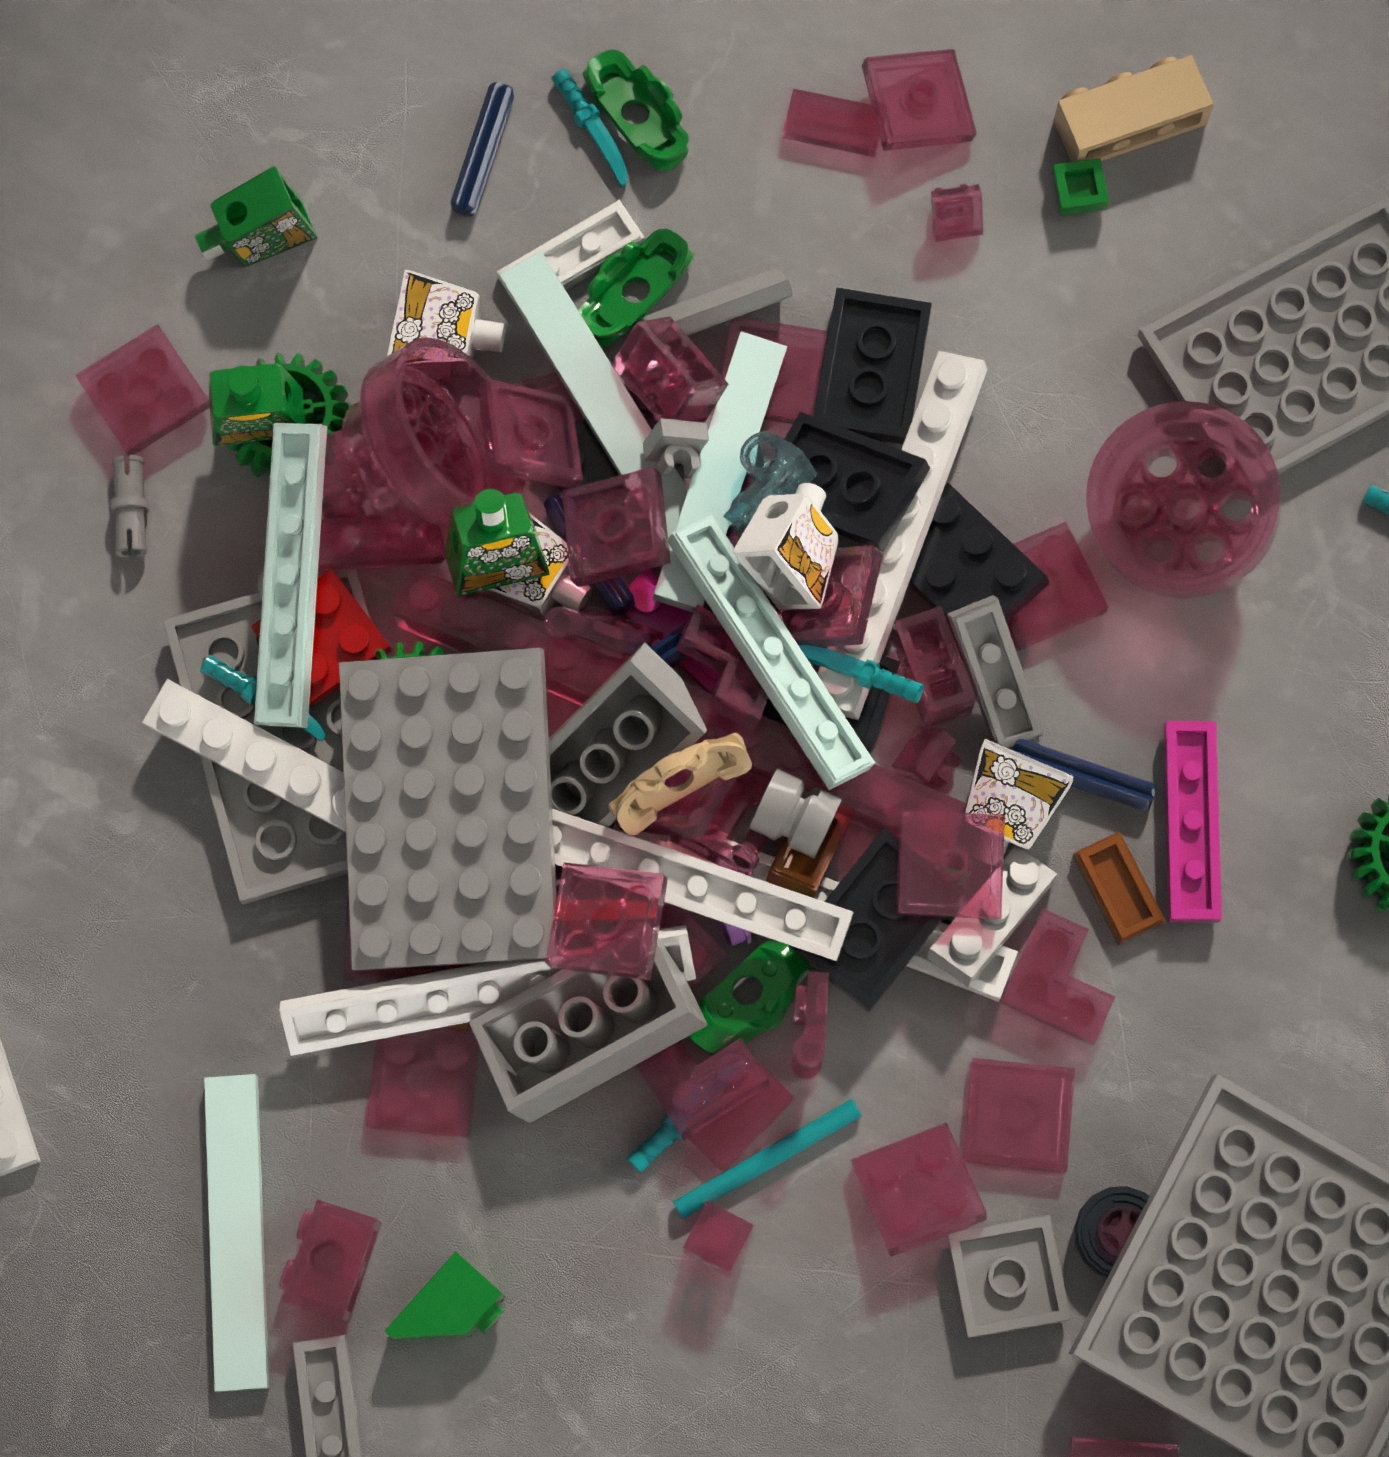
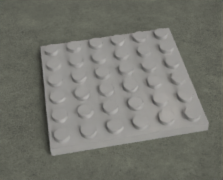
M1219 1074L1212 1075L1068 1354L1248 1457H1378L1389 1435V1172Z

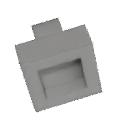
M660 418L643 442L645 461L657 462V468L661 476H667L674 467V463L682 464L685 478H691L700 465L698 454L709 441L707 423Z

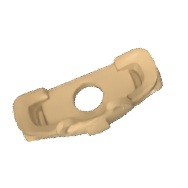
M732 733L718 739L704 740L701 743L694 744L682 751L664 757L652 768L631 781L626 789L608 804L610 812L617 819L620 827L626 834H639L657 820L658 811L719 777L726 781L747 773L752 767V762L747 753L743 738L737 733ZM684 769L691 771V775L685 783L676 787L665 785V780Z

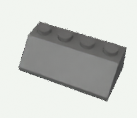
M646 643L549 738L552 809L608 828L616 820L610 812L608 804L617 798L631 781L652 768L664 757L692 746L707 731L682 678Z
M645 923L469 1021L508 1112L528 1123L539 1119L708 1026L687 980L649 923Z

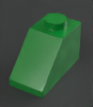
M455 1251L384 1332L396 1341L471 1337L477 1329L485 1334L504 1313L505 1310L499 1304L505 1296Z

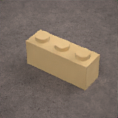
M1192 55L1180 59L1167 57L1153 64L1150 69L1134 75L1131 72L1120 73L1099 87L1090 90L1086 87H1080L1066 93L1061 100H1058L1054 124L1071 162L1101 158V161L1207 125L1214 103Z

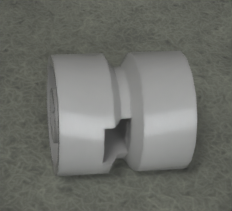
M777 768L749 829L774 841L781 836L787 837L789 848L814 859L840 806L842 798L818 787L808 792L804 790L803 780Z

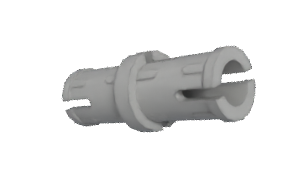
M120 455L112 459L115 498L110 500V511L115 515L116 522L115 554L125 558H130V538H132V549L134 550L135 557L147 554L144 515L149 513V500L144 497V459L137 455H129L130 473L128 475L125 456Z

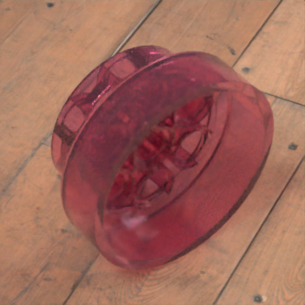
M428 337L418 338L377 362L368 370L362 382L360 400L354 403L345 414L342 425V441L348 465L357 484L369 501L384 516L408 529L421 530L434 524L448 529L451 510L455 507L472 506L476 495L482 490L496 489L503 495L515 492L522 493L526 480V455L517 422L495 383L466 353L443 340Z
M1180 401L1160 404L1141 411L1122 423L1107 438L1097 453L1090 469L1086 490V508L1089 523L1097 543L1108 562L1118 573L1134 585L1148 592L1172 598H1196L1211 595L1229 588L1242 580L1254 570L1267 554L1276 536L1281 518L1282 500L1278 471L1263 439L1250 425L1235 414L1223 408L1201 402ZM1159 457H1170L1177 462V466L1169 476L1156 477L1150 473V466L1154 460ZM1210 457H1219L1227 463L1224 473L1215 478L1206 477L1199 471L1203 461ZM1135 498H1142L1150 503L1148 513L1140 519H1130L1123 514L1125 505ZM1183 499H1194L1201 507L1199 513L1194 518L1181 520L1173 514L1175 505ZM1242 499L1250 504L1251 510L1244 519L1235 521L1224 516L1223 509L1225 505L1231 500ZM1159 540L1170 542L1174 546V551L1166 561L1154 562L1147 557V550L1152 543ZM1216 541L1222 544L1224 547L1222 557L1213 563H1205L1199 560L1196 554L1198 548L1203 543Z

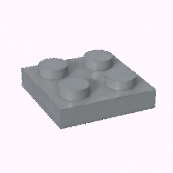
M1050 1215L946 1234L966 1339L1071 1320Z

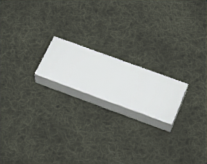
M618 200L497 271V276L500 280L499 274L542 251L561 284L567 290L598 272L600 266L608 257L622 251L628 243L634 241L641 245L645 241V237L621 201Z

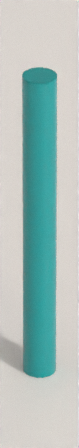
M849 1099L674 1200L673 1203L682 1219L687 1218L860 1118L861 1113L855 1102Z

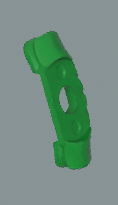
M607 50L590 59L587 69L584 70L582 75L593 98L635 152L658 171H668L677 167L688 154L689 136L680 125L682 113L673 99L674 94L669 86L662 79L654 76L645 65L636 68L628 57L618 50ZM628 104H639L647 110L649 117L644 123L635 125L623 118L621 110Z
M666 228L656 230L641 245L632 241L622 251L614 255L612 254L602 263L597 276L590 282L587 288L588 300L578 309L601 348L609 346L623 335L628 334L680 280L694 258V253L689 249L687 241L680 235ZM633 281L647 283L650 286L649 295L641 302L632 303L627 301L623 297V291L629 283Z
M773 939L766 941L700 1000L698 1005L708 1026L689 1035V1037L706 1053L719 1055L727 1052L739 1041L747 1044L754 1037L766 1031H772L784 1020L785 1013L791 1003L799 996L797 987L809 976L811 967L788 949V944ZM752 977L762 984V995L753 1004H741L733 996L734 986L742 978Z

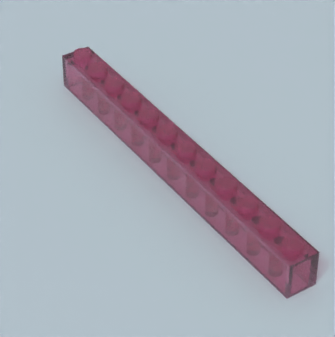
M415 566L412 567L392 608L398 627L461 654L542 648L545 656L546 691L581 706L629 659L478 593L457 597L452 582ZM684 682L707 729L705 734L694 744L737 733L743 738L747 753L752 762L751 769L743 774V776L768 786L778 768L803 780L804 790L808 792L818 787L842 798L837 813L851 818L850 822L877 834L883 828H886L910 848L943 862L967 803L876 764H873L868 771L829 790L787 726Z

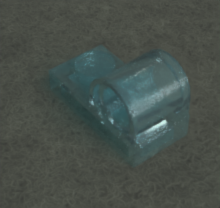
M772 432L753 434L741 447L740 461L753 480V483L734 498L730 509L723 516L739 538H741L764 498L769 495L795 494L800 484L810 483L818 474L802 450ZM775 460L770 466L765 467L770 461Z

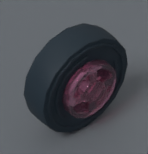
M1128 1186L1108 1187L1092 1195L1079 1210L1074 1225L1075 1246L1083 1262L1096 1274L1108 1278L1149 1198L1145 1192Z

